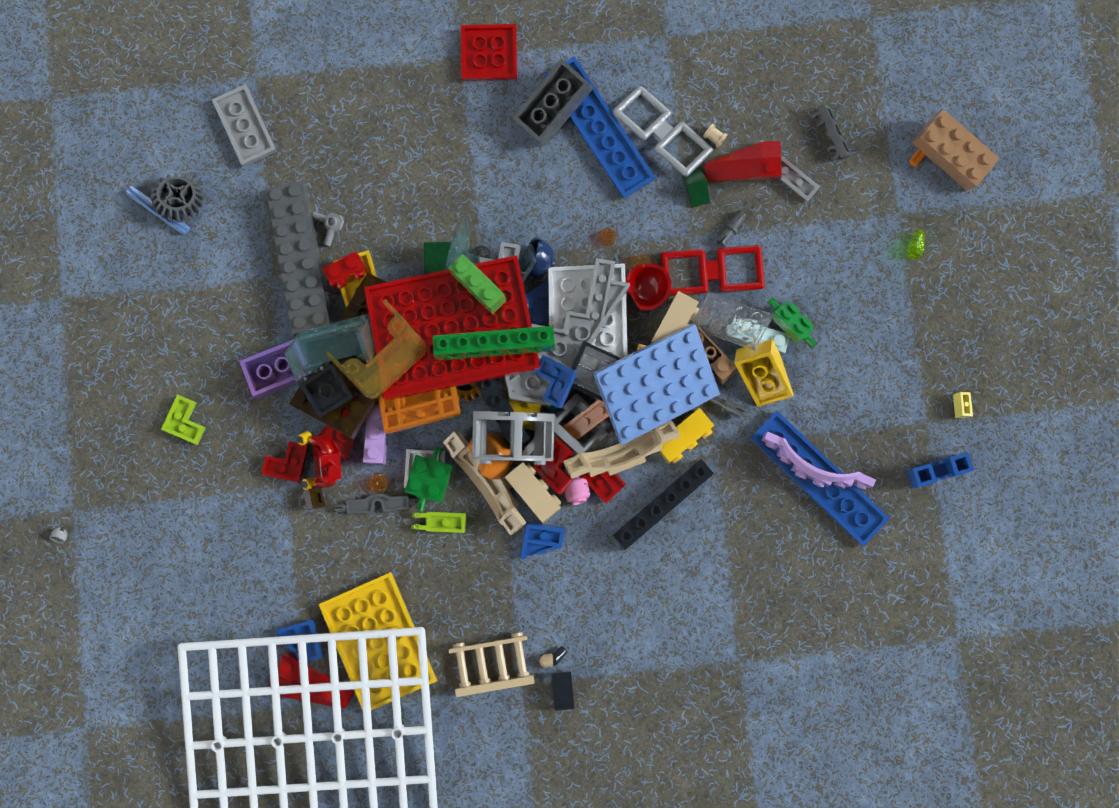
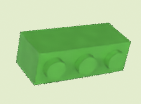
M463 254L449 267L451 274L491 314L506 302L504 293Z

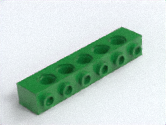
M553 326L433 336L434 356L437 361L556 351Z

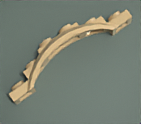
M670 420L624 445L619 443L602 450L579 453L575 457L564 460V466L571 478L585 473H589L593 477L606 471L611 476L645 463V456L663 450L662 444L679 438L680 434L674 423Z
M459 430L454 431L443 442L450 451L451 457L482 493L499 523L505 527L510 535L515 534L526 524V521L516 509L519 504L509 491L512 486L505 477L498 480L489 479L481 475L478 469L480 459H472V453L468 449L469 443Z

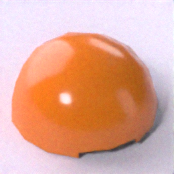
M487 433L486 454L510 455V444L499 434ZM473 438L470 440L468 444V449L471 453ZM492 460V464L480 463L478 469L481 475L489 479L499 480L509 472L513 460Z

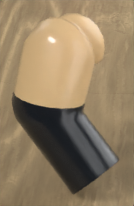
M560 646L555 653L544 654L539 660L540 665L544 668L556 666L568 653L567 650Z

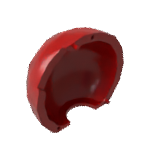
M642 263L635 266L626 276V283H630L628 292L640 310L652 311L660 308L668 301L672 292V280L668 271L663 266L654 263Z

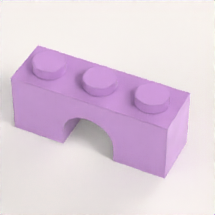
M373 405L366 421L363 462L366 464L386 465V433L383 428L380 405Z

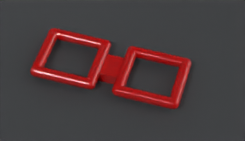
M761 246L718 248L716 251L717 261H706L703 249L662 252L660 254L661 266L668 273V259L698 257L700 286L672 288L670 296H676L678 291L685 295L707 293L708 281L719 280L721 292L764 289L765 280ZM754 253L757 282L727 284L724 255Z

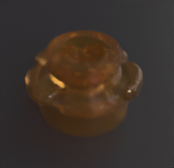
M609 227L603 228V231H600L598 234L600 243L605 246L613 245L616 241L617 234L615 230H611Z

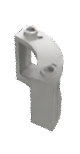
M575 394L554 415V435L576 455L585 453L597 439L601 441L608 434L606 429L610 426V423L606 420L601 422L591 430L595 435L583 446L559 425L570 412L577 416L590 406L578 394ZM535 437L523 450L522 455L534 456ZM564 467L563 470L569 475L568 471Z
M473 411L472 459H480L482 464H492V460L534 461V465H546V461H553L555 414L510 412L509 416V412ZM487 420H511L510 455L486 454ZM523 421H535L534 456L522 455Z

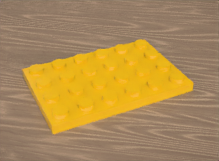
M392 572L319 604L330 633L415 627ZM417 635L396 637L398 678L420 677ZM388 638L366 639L368 679H390ZM358 639L336 641L337 650L350 681H361ZM427 657L429 684H432L438 680ZM421 685L399 686L400 698L421 689ZM391 687L369 688L371 711L392 702ZM354 689L362 708L361 689Z

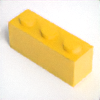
M699 408L676 427L680 437L662 444L663 450L658 452L668 464L671 461L676 463L683 457L681 454L686 449L691 451L698 445L696 441L700 437L705 439L713 432L711 428L715 425Z

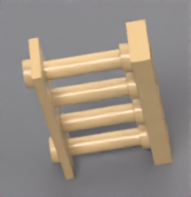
M519 632L511 634V638L466 646L464 642L453 644V648L449 649V653L456 652L461 681L459 687L455 689L456 697L534 684V674L529 675V671L526 669L522 641L528 639L527 635L523 636V633ZM514 642L519 669L518 677L510 678V675H507L502 644ZM495 646L500 675L496 681H490V678H488L484 647ZM472 649L476 650L480 675L479 684L471 685V682L468 681L464 651Z

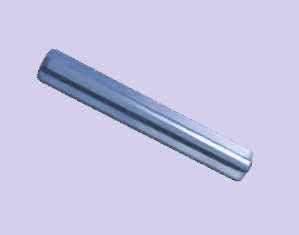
M129 186L126 190V195L181 234L186 235L190 230V227L181 220L178 223L176 219H173L172 222L169 221L168 217L163 219L161 214L158 215L152 207L151 199L135 187Z

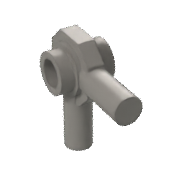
M314 212L312 218L323 222L327 229L323 244L331 246L334 234L342 229L344 220L341 215L330 213L326 216Z

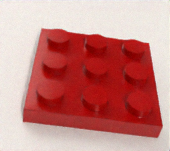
M516 24L461 25L462 81L517 80Z

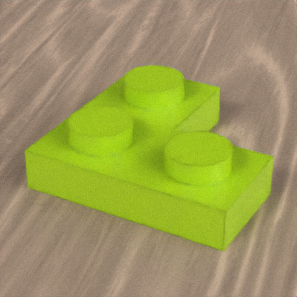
M177 394L161 430L198 445L206 427L189 421L196 402Z

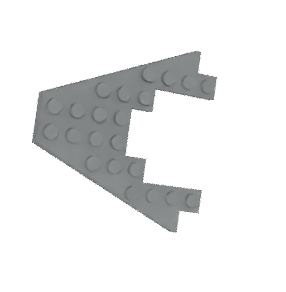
M501 242L498 259L516 255L519 258L520 245ZM483 257L479 259L480 263L494 260ZM596 258L586 314L566 311L563 329L554 328L556 351L538 352L539 361L542 355H546L571 368L582 342L585 341L592 344L630 286V283L612 280L615 261ZM531 324L532 327H544L541 325ZM536 370L505 376L510 400L550 406V403L543 400L550 381L535 374Z

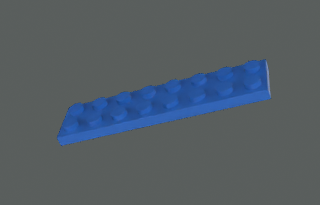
M574 56L566 61V63L594 88L569 118L622 198L625 199L654 181L655 176ZM550 72L543 75V79H545Z
M778 411L750 437L770 459L862 547L890 519L855 484H852L850 487L845 486L844 489L834 485V482H832L831 485H824V488L813 484L814 480L806 477L805 480L795 476L796 472L791 471L794 463L787 464L780 460L781 457L777 456L779 448L772 449L765 445L766 442L762 441L767 431L786 439L795 453L812 466L830 473H843Z

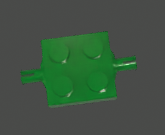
M773 297L767 301L774 309V313L770 317L796 344L804 341L811 349L818 344L809 336L810 332L814 329L811 321L799 312L796 305L789 301L784 305H780Z
M435 447L432 457L415 456L404 492L419 498L416 508L418 511L424 512L426 501L443 503L453 466L439 460L442 448Z

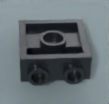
M328 362L318 368L320 372L315 375L313 373L306 375L302 378L304 382L299 384L319 418L354 398V395L345 383V378L335 363L330 365Z

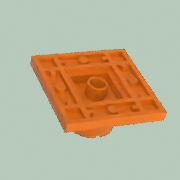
M377 359L373 360V367L378 366ZM456 387L389 401L384 400L382 390L378 397L383 428L386 434L461 415Z

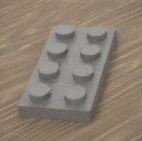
M246 84L211 99L243 167L277 152Z

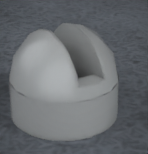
M61 527L55 528L51 532L50 540L64 544L67 539V531L65 529L60 531Z

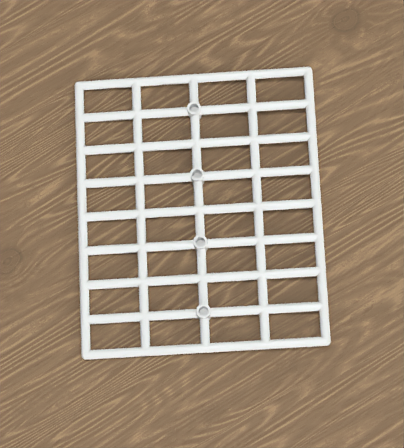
M423 627L190 642L178 645L190 808H198V799L219 797L220 808H228L227 797L249 795L250 808H258L257 795L279 793L280 808H288L287 793L309 791L310 808H318L317 791L339 789L340 808H348L347 789L368 787L370 808H378L376 787L398 785L400 808H408L406 785L428 783L430 808H438L426 636ZM417 635L420 677L398 678L396 637ZM387 637L390 679L369 680L366 639ZM358 639L361 681L339 682L336 641ZM328 641L331 683L309 684L306 643ZM298 643L301 685L279 686L276 645ZM268 645L271 687L249 688L246 647ZM238 647L241 689L219 690L216 649ZM208 649L211 691L189 692L186 651ZM421 685L424 726L404 727L402 724L399 686ZM391 687L394 728L372 729L369 688ZM361 689L364 730L345 731L342 728L339 690ZM331 691L334 732L312 733L309 692ZM301 693L304 734L286 735L282 732L280 694ZM250 696H272L275 736L253 737ZM242 697L245 738L226 739L223 736L220 698ZM212 699L215 740L193 741L190 700ZM424 734L427 775L405 776L403 735ZM392 736L395 739L397 777L376 778L373 737ZM365 738L368 779L346 780L343 739ZM332 740L335 743L338 781L316 782L313 742ZM305 742L308 783L286 785L283 744ZM272 744L276 749L278 785L257 786L254 746ZM245 746L248 787L227 789L224 748ZM212 748L216 752L218 789L197 791L194 750Z

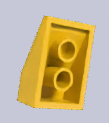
M773 339L736 350L734 363L757 407L793 397V391L781 355Z

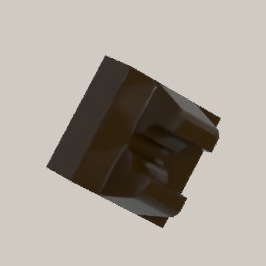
M322 488L303 491L301 499L305 498L306 505L303 506L304 509L311 510L326 506Z

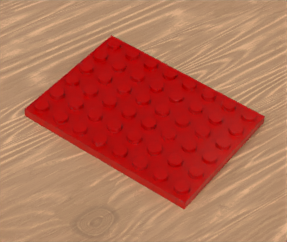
M517 255L474 264L505 295L506 302L493 314L451 274L449 269L364 287L385 401L540 369L537 353L437 361L434 356L433 336L532 328Z

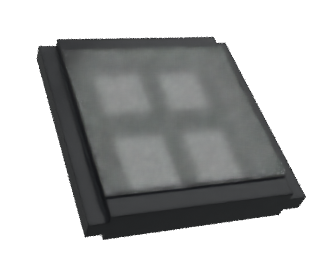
M583 341L571 369L578 372L572 388L604 402L593 373L622 358Z

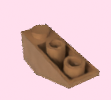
M698 326L697 330L713 376L723 386L736 375L737 367Z

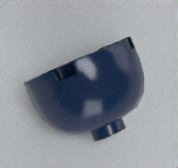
M536 237L529 242L532 246L529 250L525 249L521 261V269H524L522 273L534 277L545 275L548 269L554 267L556 263L553 248L546 241Z

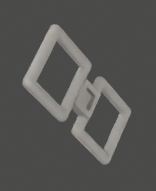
M638 86L613 109V115L642 140H646L650 135L659 142L654 147V150L685 177L689 176L713 151V147L684 122H679L674 128L668 124L666 120L671 116V111L642 86ZM639 95L662 113L645 131L622 112ZM681 131L703 149L687 167L683 166L664 149Z

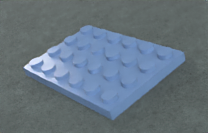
M690 324L593 373L618 441L622 445L720 395L696 324Z

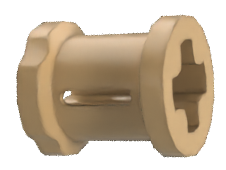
M711 124L703 138H708L716 144L715 147L719 148L728 134H723L715 128L714 124Z

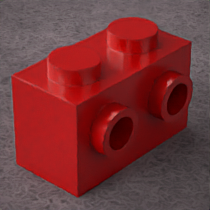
M357 251L322 268L329 283L335 290L344 288L353 280L361 279L368 272Z

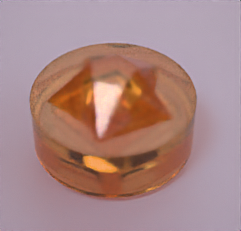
M381 473L373 474L368 481L369 489L374 493H383L388 487L387 477Z

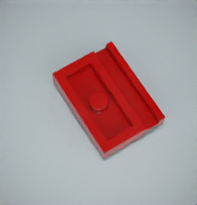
M608 471L593 477L589 473L580 475L581 478L587 480L588 486L605 504L626 485L617 474L610 476Z

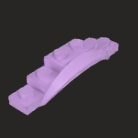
M768 431L762 438V441L766 442L765 445L772 449L779 448L777 456L781 457L780 460L787 464L794 463L791 471L796 472L795 476L805 480L806 477L814 480L813 484L824 488V485L829 486L834 482V485L845 489V486L850 487L853 482H856L855 486L866 490V488H871L875 484V479L860 472L836 474L818 469L797 455L786 439Z

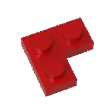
M557 439L554 443L553 461H546V465H534L533 469L561 495L574 481L561 468L564 460L569 459L573 452L560 439Z
M289 441L285 459L265 456L261 474L300 483L309 445H300L297 442Z

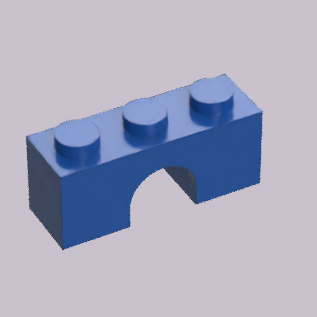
M966 452L906 471L912 489L974 471L969 453Z

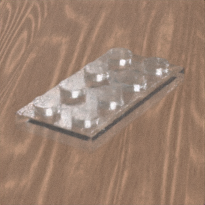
M708 293L692 324H696V327L699 326L708 334L755 351L773 316L756 308Z

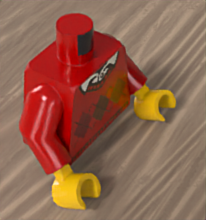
M309 431L299 434L298 436L302 437V440L298 441L300 445H305L309 442L313 444L315 474L317 478L309 477L303 479L302 481H306L308 484L303 489L333 487L337 480L342 478L340 454L335 444L329 438L317 435L312 436Z

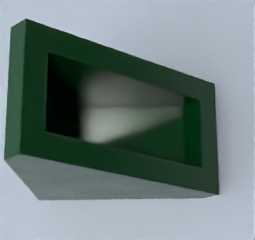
M696 168L687 177L682 175L691 207L709 204L707 179L700 168Z

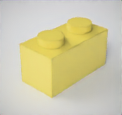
M970 392L953 394L955 418L973 416Z

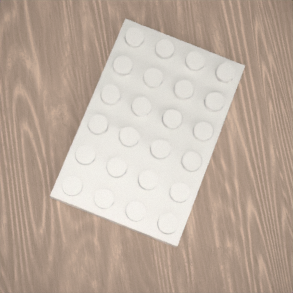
M615 264L612 280L626 282L625 264ZM595 265L550 267L548 269L549 326L563 329L566 311L586 314ZM626 294L592 342V345L620 358L628 356ZM585 354L581 364L595 369L598 359ZM602 362L599 367V370L608 366L609 364ZM579 367L576 375L579 379H590L592 373Z

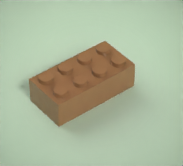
M944 109L935 113L911 142L967 191L977 187L999 160L997 155Z

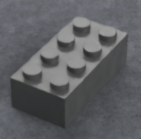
M561 59L514 115L513 119L536 140L546 146L594 87Z

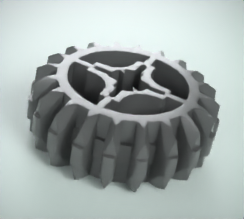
M175 172L174 177L167 174V179L161 177V183L155 182V188H152L150 198L152 207L158 215L161 214L163 219L168 217L170 222L176 219L179 223L180 219L184 218L187 222L188 216L194 218V213H199V207L203 206L204 196L202 188L198 185L197 181H193L191 176L186 178V175L183 173L181 177H178V174ZM168 192V195L165 197L166 199L162 201L164 195ZM190 195H192L191 200L188 203H186V200L189 199Z

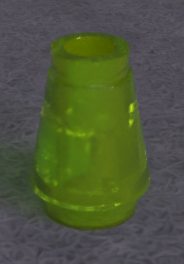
M914 231L905 250L907 257L921 259L925 254L926 233L924 231Z

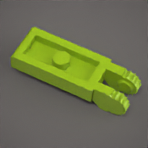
M412 513L414 518H427L426 525L414 524L411 525V529L426 530L428 532L465 533V513Z

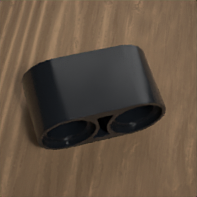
M571 671L551 673L555 711L574 709Z

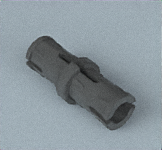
M737 210L730 222L724 225L725 229L715 240L718 244L722 243V247H726L732 236L738 233V228L747 218L745 213L741 215L742 211Z

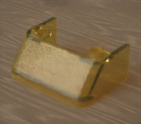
M386 299L383 301V304L394 316L388 324V330L394 339L366 365L355 358L349 359L341 365L329 351L326 353L355 386L370 399L378 398L426 353L424 341Z

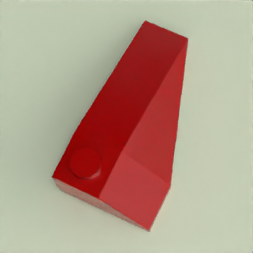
M780 141L759 142L705 163V178L707 182L781 179Z
M289 653L283 654L277 664L279 686L301 685L299 659ZM307 664L309 684L331 683L328 675ZM353 689L339 690L341 708L346 709L355 692ZM331 691L309 692L311 703L332 706ZM301 693L280 694L284 698L302 701Z

